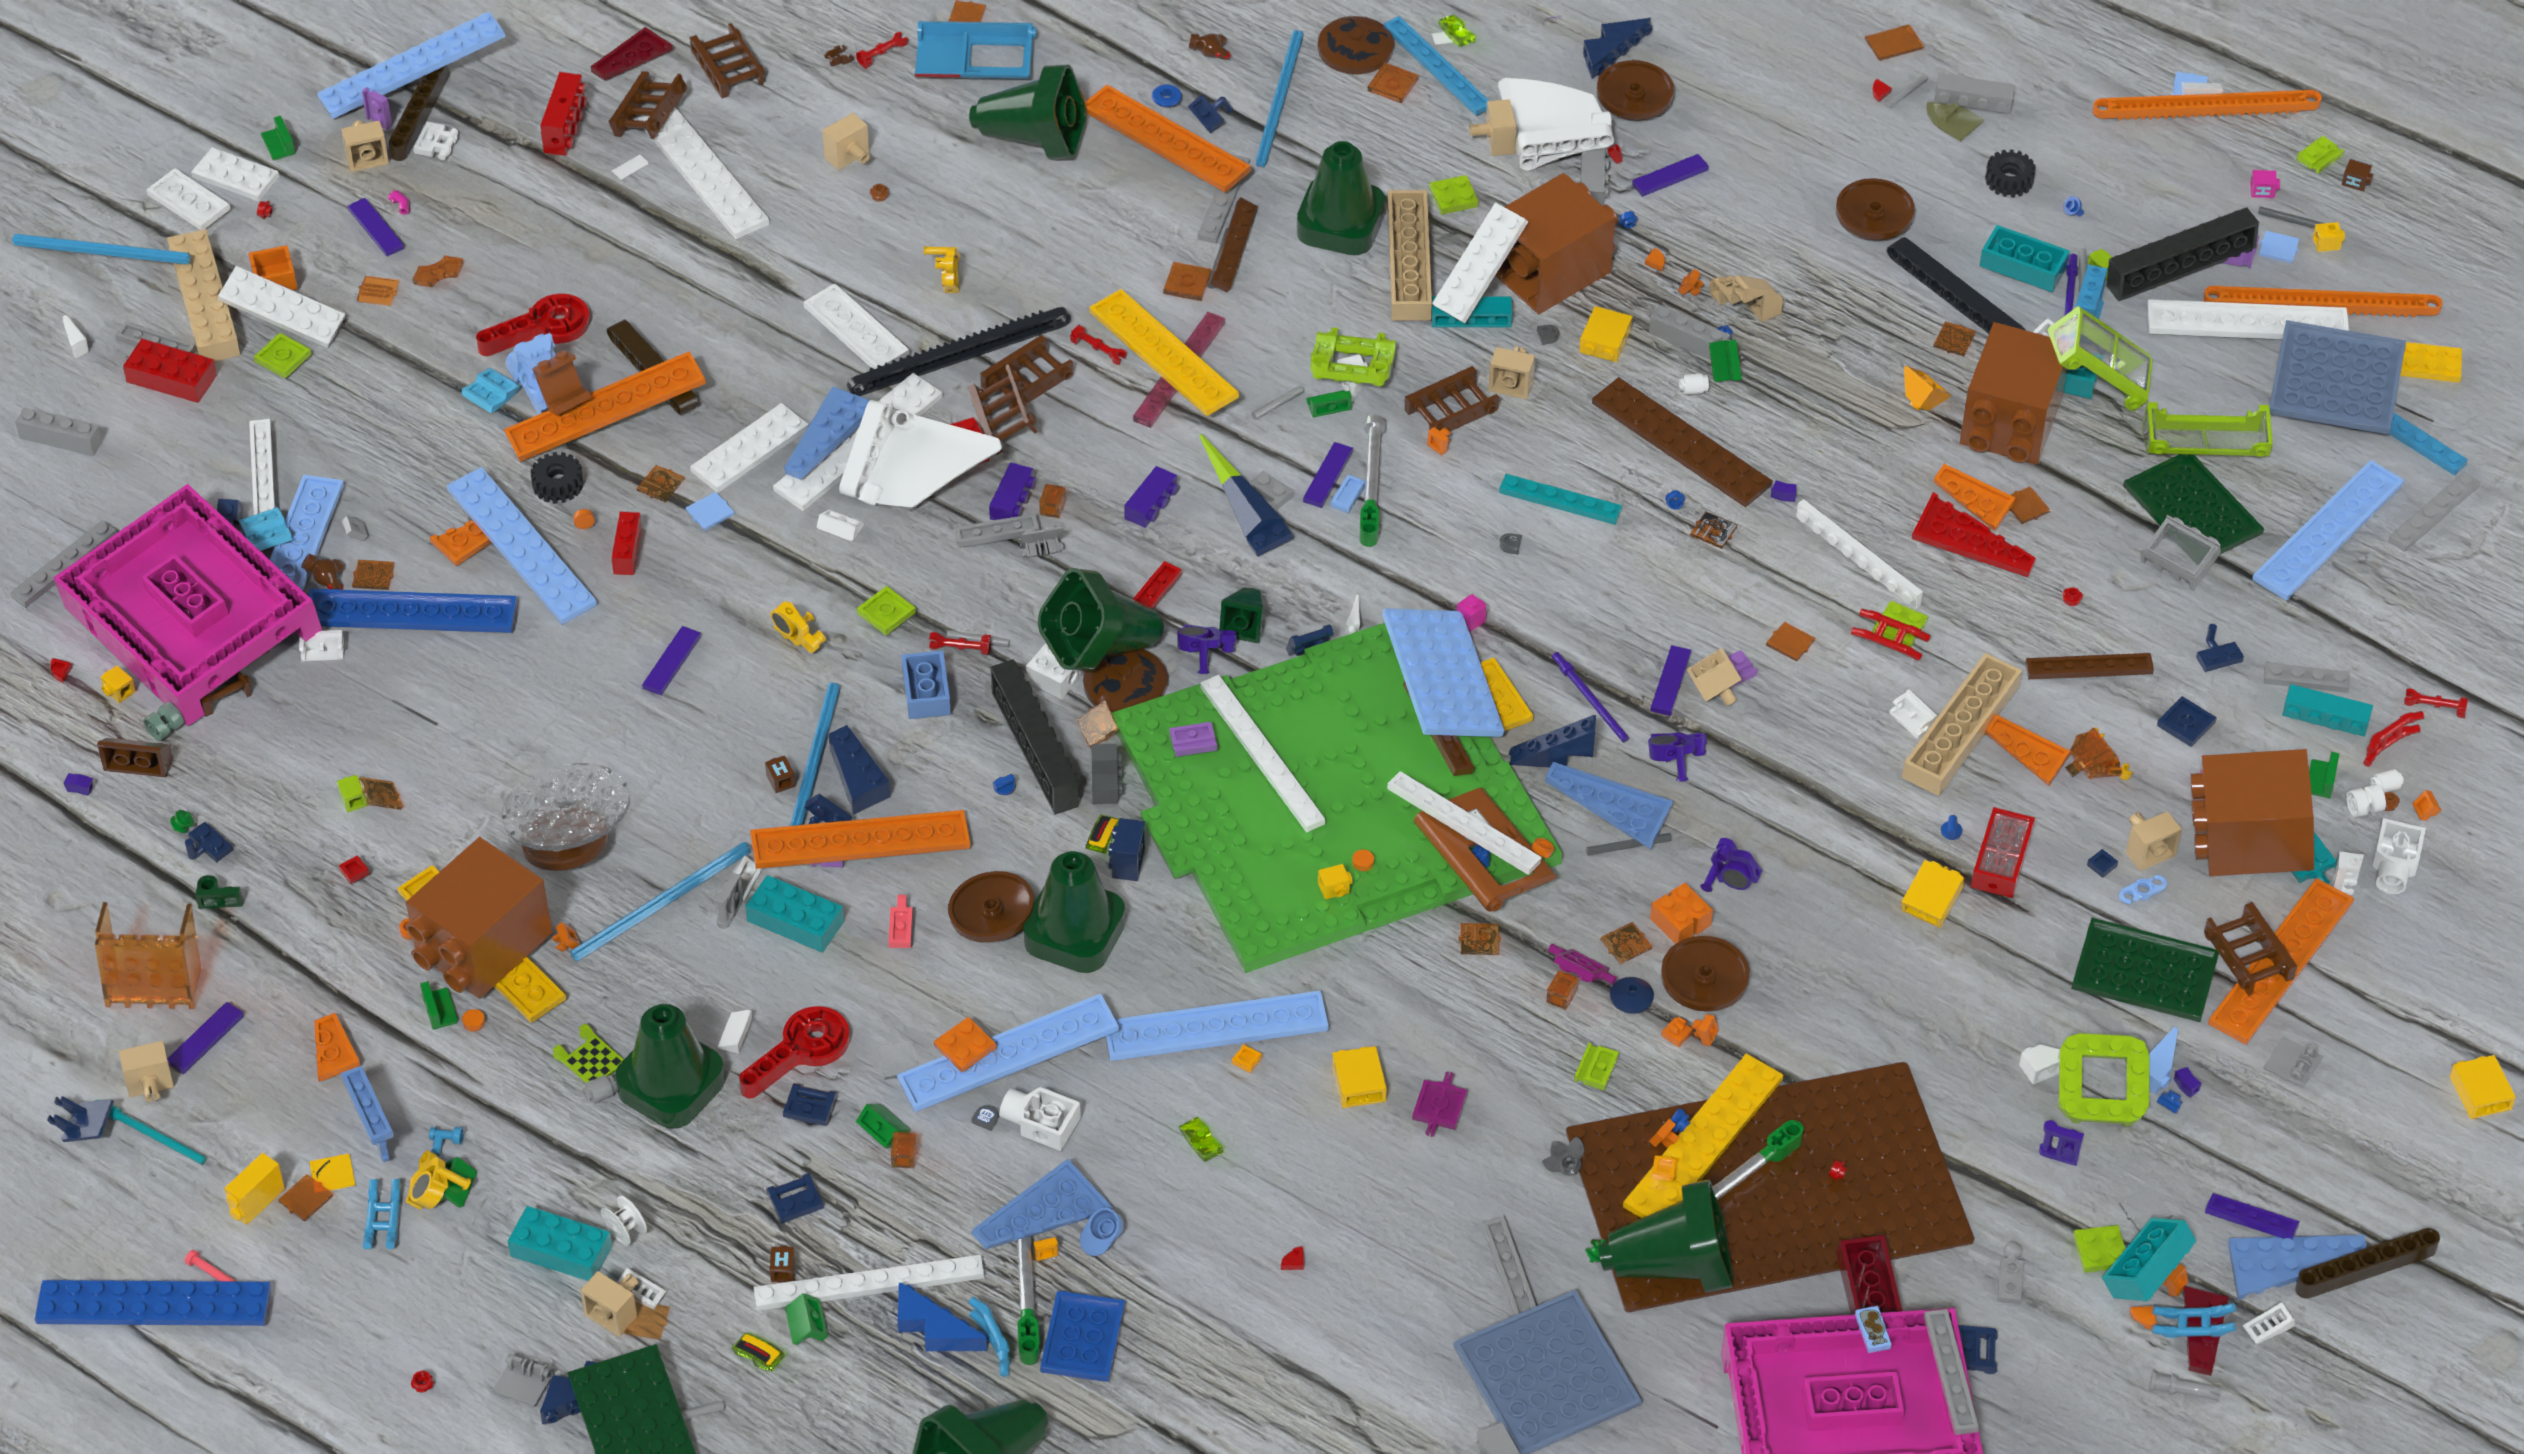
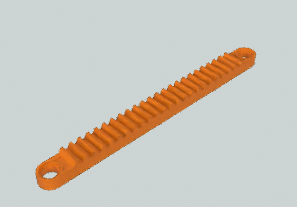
M2315 90L2100 98L2095 100L2092 112L2098 118H2118L2119 121L2123 118L2129 120L2131 117L2134 120H2137L2138 117H2141L2142 120L2146 117L2152 119L2155 116L2157 119H2160L2161 116H2164L2165 119L2169 116L2172 119L2176 116L2182 118L2184 115L2187 118H2190L2192 115L2197 118L2199 115L2205 117L2207 114L2210 117H2213L2214 114L2220 117L2222 114L2228 116L2230 113L2233 116H2236L2237 113L2243 116L2245 113L2251 115L2254 112L2256 115L2260 112L2263 115H2266L2267 112H2270L2271 115L2275 112L2281 114L2283 111L2286 114H2289L2290 111L2296 114L2298 111L2318 109L2322 96ZM2308 98H2313V99H2315L2316 101H2315V102H2310V101H2308L2307 99H2308ZM2098 107H2106L2107 110H2100Z
M2209 286L2205 289L2203 296L2204 302L2347 308L2349 315L2356 313L2359 316L2361 313H2364L2367 316L2371 313L2372 316L2388 314V317H2391L2395 314L2396 317L2411 315L2412 318H2415L2417 315H2438L2443 304L2439 296L2432 294ZM2215 294L2218 296V298L2214 299L2209 297L2208 295ZM2434 303L2437 307H2430L2427 304Z

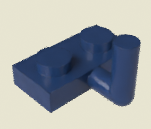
M1201 95L1188 106L1209 133H1212L1225 122L1216 110L1222 106L1227 113L1233 111V107L1225 97H1220L1213 104H1210Z
M2210 624L2208 627L2206 643L2209 649L2199 651L2196 655L2204 672L2241 663L2244 659L2235 641L2220 646L2217 645L2214 640L2217 630L2215 624Z
M817 794L807 800L804 807L814 815L810 818L809 824H817L821 821L826 823L849 821L852 818L850 814L821 794Z
M203 822L189 832V839L185 840L187 855L191 860L205 852L217 863L233 851L232 845L206 822Z

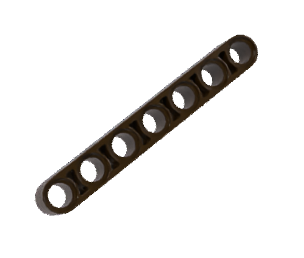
M447 65L421 77L389 139L390 153L393 160L403 161L411 152L449 78Z
M624 319L606 329L612 343L639 372L665 362L627 320ZM691 390L666 400L679 415L699 406L697 397Z
M2425 1228L2304 1269L2298 1275L2295 1286L2296 1294L2301 1298H2312L2430 1258L2437 1251L2440 1234L2435 1229Z

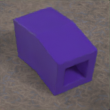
M1776 480L1771 489V497L1781 501L1795 502L1797 484H1788Z
M68 773L63 784L67 792L88 796L93 787V778L81 774Z
M2188 1067L2175 1071L2174 1081L2184 1094L2191 1098L2200 1091L2201 1082L2192 1075Z

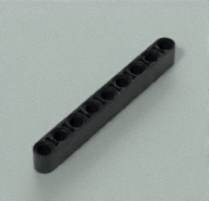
M1902 237L1887 247V254L1895 263L1988 334L1993 322L2025 330L2021 324L1908 238Z

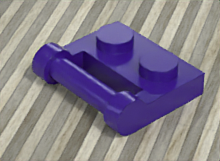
M2053 1120L2046 1121L2043 1127L2045 1132L2043 1143L2039 1147L2040 1155L2077 1166L2084 1133L2060 1127ZM2053 1136L2059 1138L2057 1149L2052 1146Z

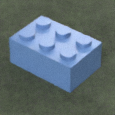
M943 650L901 655L908 718L951 715Z

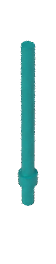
M115 1105L112 1106L108 1118L114 1121L119 1120L201 1165L206 1162L207 1157L130 1117Z

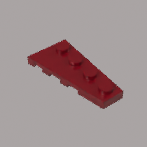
M644 27L591 65V72L605 81L672 51V44L647 27Z
M2187 1286L2183 1287L2184 1308H2210L2211 1306L2228 1304V1296ZM2225 1316L2211 1317V1325L2223 1324ZM2187 1317V1327H2201V1317ZM2187 1336L2188 1371L2208 1376L2212 1375L2220 1336Z

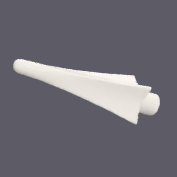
M1358 594L1355 596L1353 608L1346 622V634L1348 633V635L1360 631V595Z

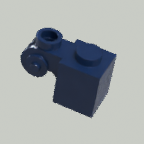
M218 499L217 511L234 527L235 525H240L238 520L242 519L243 504L235 499Z

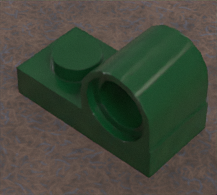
M212 875L202 876L197 881L196 900L198 909L242 907L243 899L240 887L228 886L219 888L217 879Z

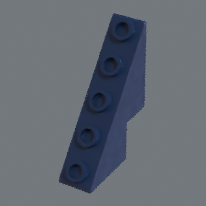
M1651 17L1601 24L1600 38L1584 40L1583 56L1591 79L1601 75L1608 66L1613 65L1619 57L1625 55L1630 48L1637 45L1641 39L1652 32Z
M1596 715L1589 716L1511 747L1509 750L1510 765L1550 768L1553 762L1567 766V756L1593 757Z
M586 1360L584 1367L598 1362ZM552 1375L540 1410L542 1424L544 1425L555 1423L561 1418L576 1415L580 1412L568 1377Z

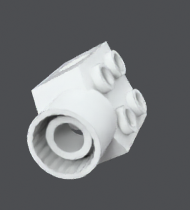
M1046 643L1026 665L1027 681L1031 685L1060 699H1063L1084 674V671L1063 669Z
M2383 818L2372 867L2378 870L2376 886L2382 892L2400 894L2406 889L2408 877H2415L2426 828Z
M1042 1087L1029 1094L1011 1088L1002 1101L999 1116L1020 1125L1021 1136L1061 1151L1081 1118L1080 1102Z

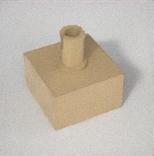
M1510 99L1487 101L1486 123L1469 125L1471 137L1487 135L1492 156L1515 154L1516 123Z
M854 113L822 130L824 158L837 170L856 160L861 164L869 160L868 127Z
M356 121L351 127L341 129L350 172L389 164L385 137L380 121L365 124L363 121Z
M1519 346L1514 347L1513 350L1496 347L1490 362L1488 391L1528 399L1534 379L1535 355L1527 354L1523 347L1518 352Z
M1723 648L1686 669L1705 702L1718 694L1725 706L1736 701L1737 698L1729 687L1742 679Z
M2168 811L2148 820H2145L2140 812H2137L2138 817L2136 814L2130 817L2129 821L2133 826H2131L2126 854L2139 871L2176 856L2182 829Z
M163 1041L119 1051L130 1098L145 1094V1100L152 1102L151 1094H153L154 1101L159 1098L158 1091L174 1088Z
M598 1271L580 1290L584 1315L620 1338L637 1320L634 1294L630 1292L638 1285L637 1279L634 1276L631 1277V1274H627L618 1284Z

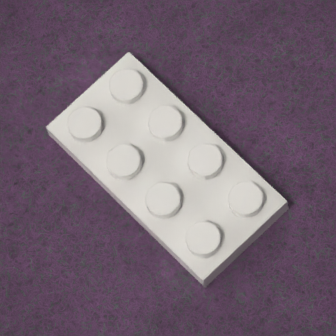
M213 147L191 172L192 178L258 202L279 178V171Z
M173 169L146 189L148 196L199 230H204L230 210L229 203L177 169Z

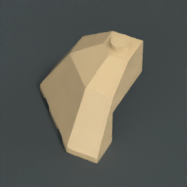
M1738 275L1710 280L1709 294L1719 305L1727 302L1734 304L1742 300L1761 322L1782 313L1783 298L1780 294L1776 293L1765 279Z

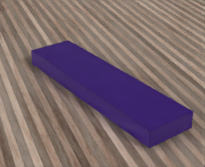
M1696 154L1632 180V185L1643 197L1708 171L1709 165L1699 154Z
M366 198L348 205L349 212L386 257L404 249L403 243Z
M1337 442L1333 443L1303 497L1304 503L1320 508L1323 507L1351 457L1353 447Z
M682 626L643 682V689L662 696L701 638V633Z
M1671 645L1651 705V712L1671 716L1691 656V649Z
M226 1002L167 1058L169 1065L184 1075L244 1017L243 1012Z
M2215 1193L2212 1194L2205 1209L2206 1214L2282 1239L2290 1238L2293 1240L2300 1223L2298 1220Z

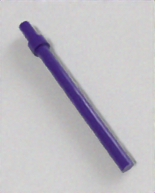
M2076 254L2070 255L2069 265L2066 268L2068 279L2064 316L2073 310L2075 279L2078 275V256ZM2062 336V340L2070 342V337Z
M1555 652L1552 658L1560 666L1559 670L1564 676L1569 677L1622 743L1627 742L1629 739L1628 735L1575 673L1571 663L1566 662L1559 652Z

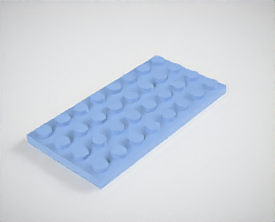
M1384 608L1382 616L1423 735L1502 737L1504 728L1463 614L1460 611Z

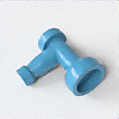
M431 1127L429 1139L434 1140L431 1152L440 1156L443 1139H450L454 1144L461 1145L464 1138L463 1127H455L453 1131L439 1130L436 1127Z

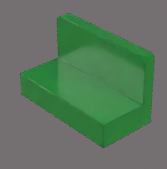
M281 115L273 117L275 129L261 133V137L272 160L294 155L293 140Z
M1727 339L1709 342L1713 381L1742 380L1737 340Z
M1342 390L1308 397L1306 402L1314 418L1351 410L1352 396L1350 391Z
M2331 752L2329 762L2316 759L2311 760L2309 770L2311 795L2331 798L2340 753Z
M428 981L420 983L422 998L432 1030L457 1024L458 1019L448 988L445 987L431 991Z
M866 1104L856 1120V1123L884 1148H891L899 1134H908L911 1130L882 1104Z
M455 1157L445 1162V1168L465 1179L470 1178L471 1183L466 1190H463L461 1186L447 1179L448 1188L445 1189L440 1201L447 1199L458 1208H461L466 1201L477 1171L459 1157Z
M802 1293L785 1307L792 1344L798 1345L807 1337L820 1341L828 1337L819 1298Z

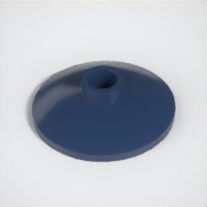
M1625 977L1613 984L1610 990V999L1618 1010L1636 1014L1647 1010L1652 1005L1654 992L1645 980L1637 977Z

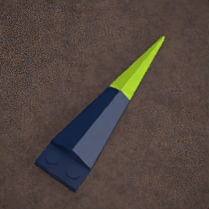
M1200 434L1203 446L1217 473L1248 545L1256 556L1259 557L1293 539V535L1282 520V517L1221 453Z

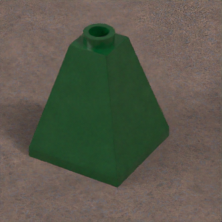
M1244 587L1222 599L1219 630H1233L1237 632V640L1260 643L1263 613L1260 590Z

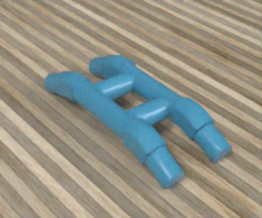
M392 1179L391 1203H378V1180H369L367 1218L362 1245L364 1249L368 1250L372 1247L374 1231L387 1230L386 1248H394L397 1240L399 1205L401 1201L400 1179ZM376 1212H390L389 1221L375 1222Z
M973 1296L968 1303L975 1309L970 1312L969 1317L976 1321L985 1331L997 1354L1000 1376L1007 1377L1010 1365L1008 1355L1009 1344L993 1318L990 1307Z
M2234 1303L2211 1306L2210 1308H2171L2154 1305L2152 1314L2168 1319L2178 1318V1328L2177 1326L2171 1327L2154 1324L2152 1333L2168 1338L2223 1336L2226 1333L2236 1331L2235 1323L2211 1325V1317L2218 1318L2236 1312V1306ZM2187 1317H2201V1327H2187Z

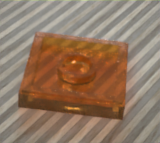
M1384 62L1369 83L1367 91L1402 103L1419 80V75Z
M1173 262L1163 294L1202 301L1212 269Z

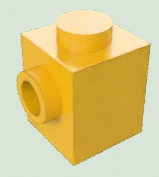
M2339 222L2315 224L2313 241L2317 252L2340 250L2342 241L2345 240L2344 230H2341Z
M117 665L100 676L103 693L108 697L111 696L119 704L136 692L133 678Z
M1343 864L1318 870V885L1325 900L1350 893L1352 877L1349 871L1346 872Z

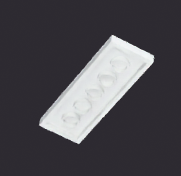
M1495 202L1432 304L1459 321L1466 323L1528 221Z
M235 266L218 295V300L325 348L329 347L345 319V313L238 266Z
M835 283L804 301V308L868 366L877 369V365L883 367L885 362L892 364V360L898 362L900 357L905 358L909 355V349Z
M781 403L691 465V472L719 493L805 433L809 424Z

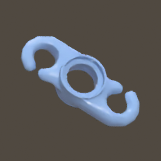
M2155 875L2154 879H2138L2135 883L2121 890L2119 899L2129 905L2132 903V900L2125 898V894L2132 895L2134 902L2148 900L2151 896L2165 890L2167 880L2161 875ZM2154 879L2161 881L2162 884L2157 885L2154 884L2153 881ZM2140 886H2144L2148 888L2149 891L2146 893H2142L2137 888Z

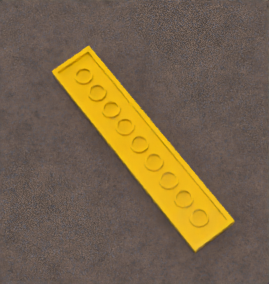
M1122 289L1089 307L1090 313L1205 416H1209L1239 398V393L1234 387Z
M431 865L399 886L398 893L407 901L437 875L439 871ZM525 957L494 986L530 1023H533L566 1000V995L528 957Z
M1746 1053L1691 1119V1124L1678 1135L1679 1139L1674 1145L1671 1144L1663 1153V1157L1678 1159L1674 1182L1651 1178L1652 1167L1623 1202V1207L1643 1218L1683 1200L1682 1185L1702 1180L1781 1083L1783 1074Z

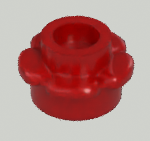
M260 201L257 208V216L263 219L266 216H271L273 206L270 205V201Z
M2075 587L2066 588L2062 593L2064 595V603L2069 606L2078 605L2083 598L2082 592H2079V589Z
M1835 1160L1828 1175L1834 1181H1837L1838 1178L1843 1179L1847 1167L1844 1166L1845 1161Z
M418 1371L412 1377L411 1387L419 1393H424L433 1387V1377L427 1371Z

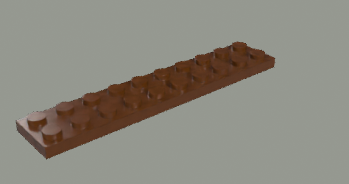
M1620 377L1592 398L1593 405L1745 508L1772 486L1770 478Z

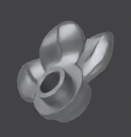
M1575 1137L1568 1146L1553 1141L1550 1148L1551 1157L1544 1159L1542 1163L1551 1172H1562L1567 1176L1577 1174L1581 1169L1582 1163L1580 1159L1584 1154L1582 1141Z

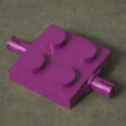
M1554 944L1549 946L1548 952L1556 955L1554 963L1560 965L1559 968L1569 973L1573 972L1578 975L1580 980L1585 982L1602 979L1611 985L1615 983L1617 977L1608 973L1610 968L1574 949H1561Z
M1449 1071L1445 1072L1443 1082H1433L1424 1079L1412 1114V1120L1428 1124L1425 1132L1427 1136L1433 1137L1437 1126L1456 1130L1467 1096V1090L1451 1084L1454 1077L1452 1072H1450V1075Z

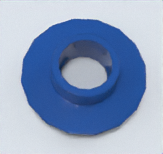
M1164 84L1153 90L1151 98L1157 105L1170 107L1180 102L1182 93L1176 86Z

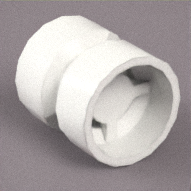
M2379 784L2347 792V806L2351 815L2355 818L2367 815L2369 812L2377 813L2385 810L2386 799Z

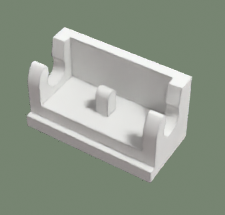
M342 630L319 631L306 642L300 637L299 651H301V661L342 660L344 656Z
M1910 690L1896 698L1893 704L1897 706L1890 709V714L1916 739L1923 737L1937 718V715Z
M2339 851L2333 875V887L2348 895L2354 893L2353 889H2346L2344 885H2357V879L2363 862V854Z

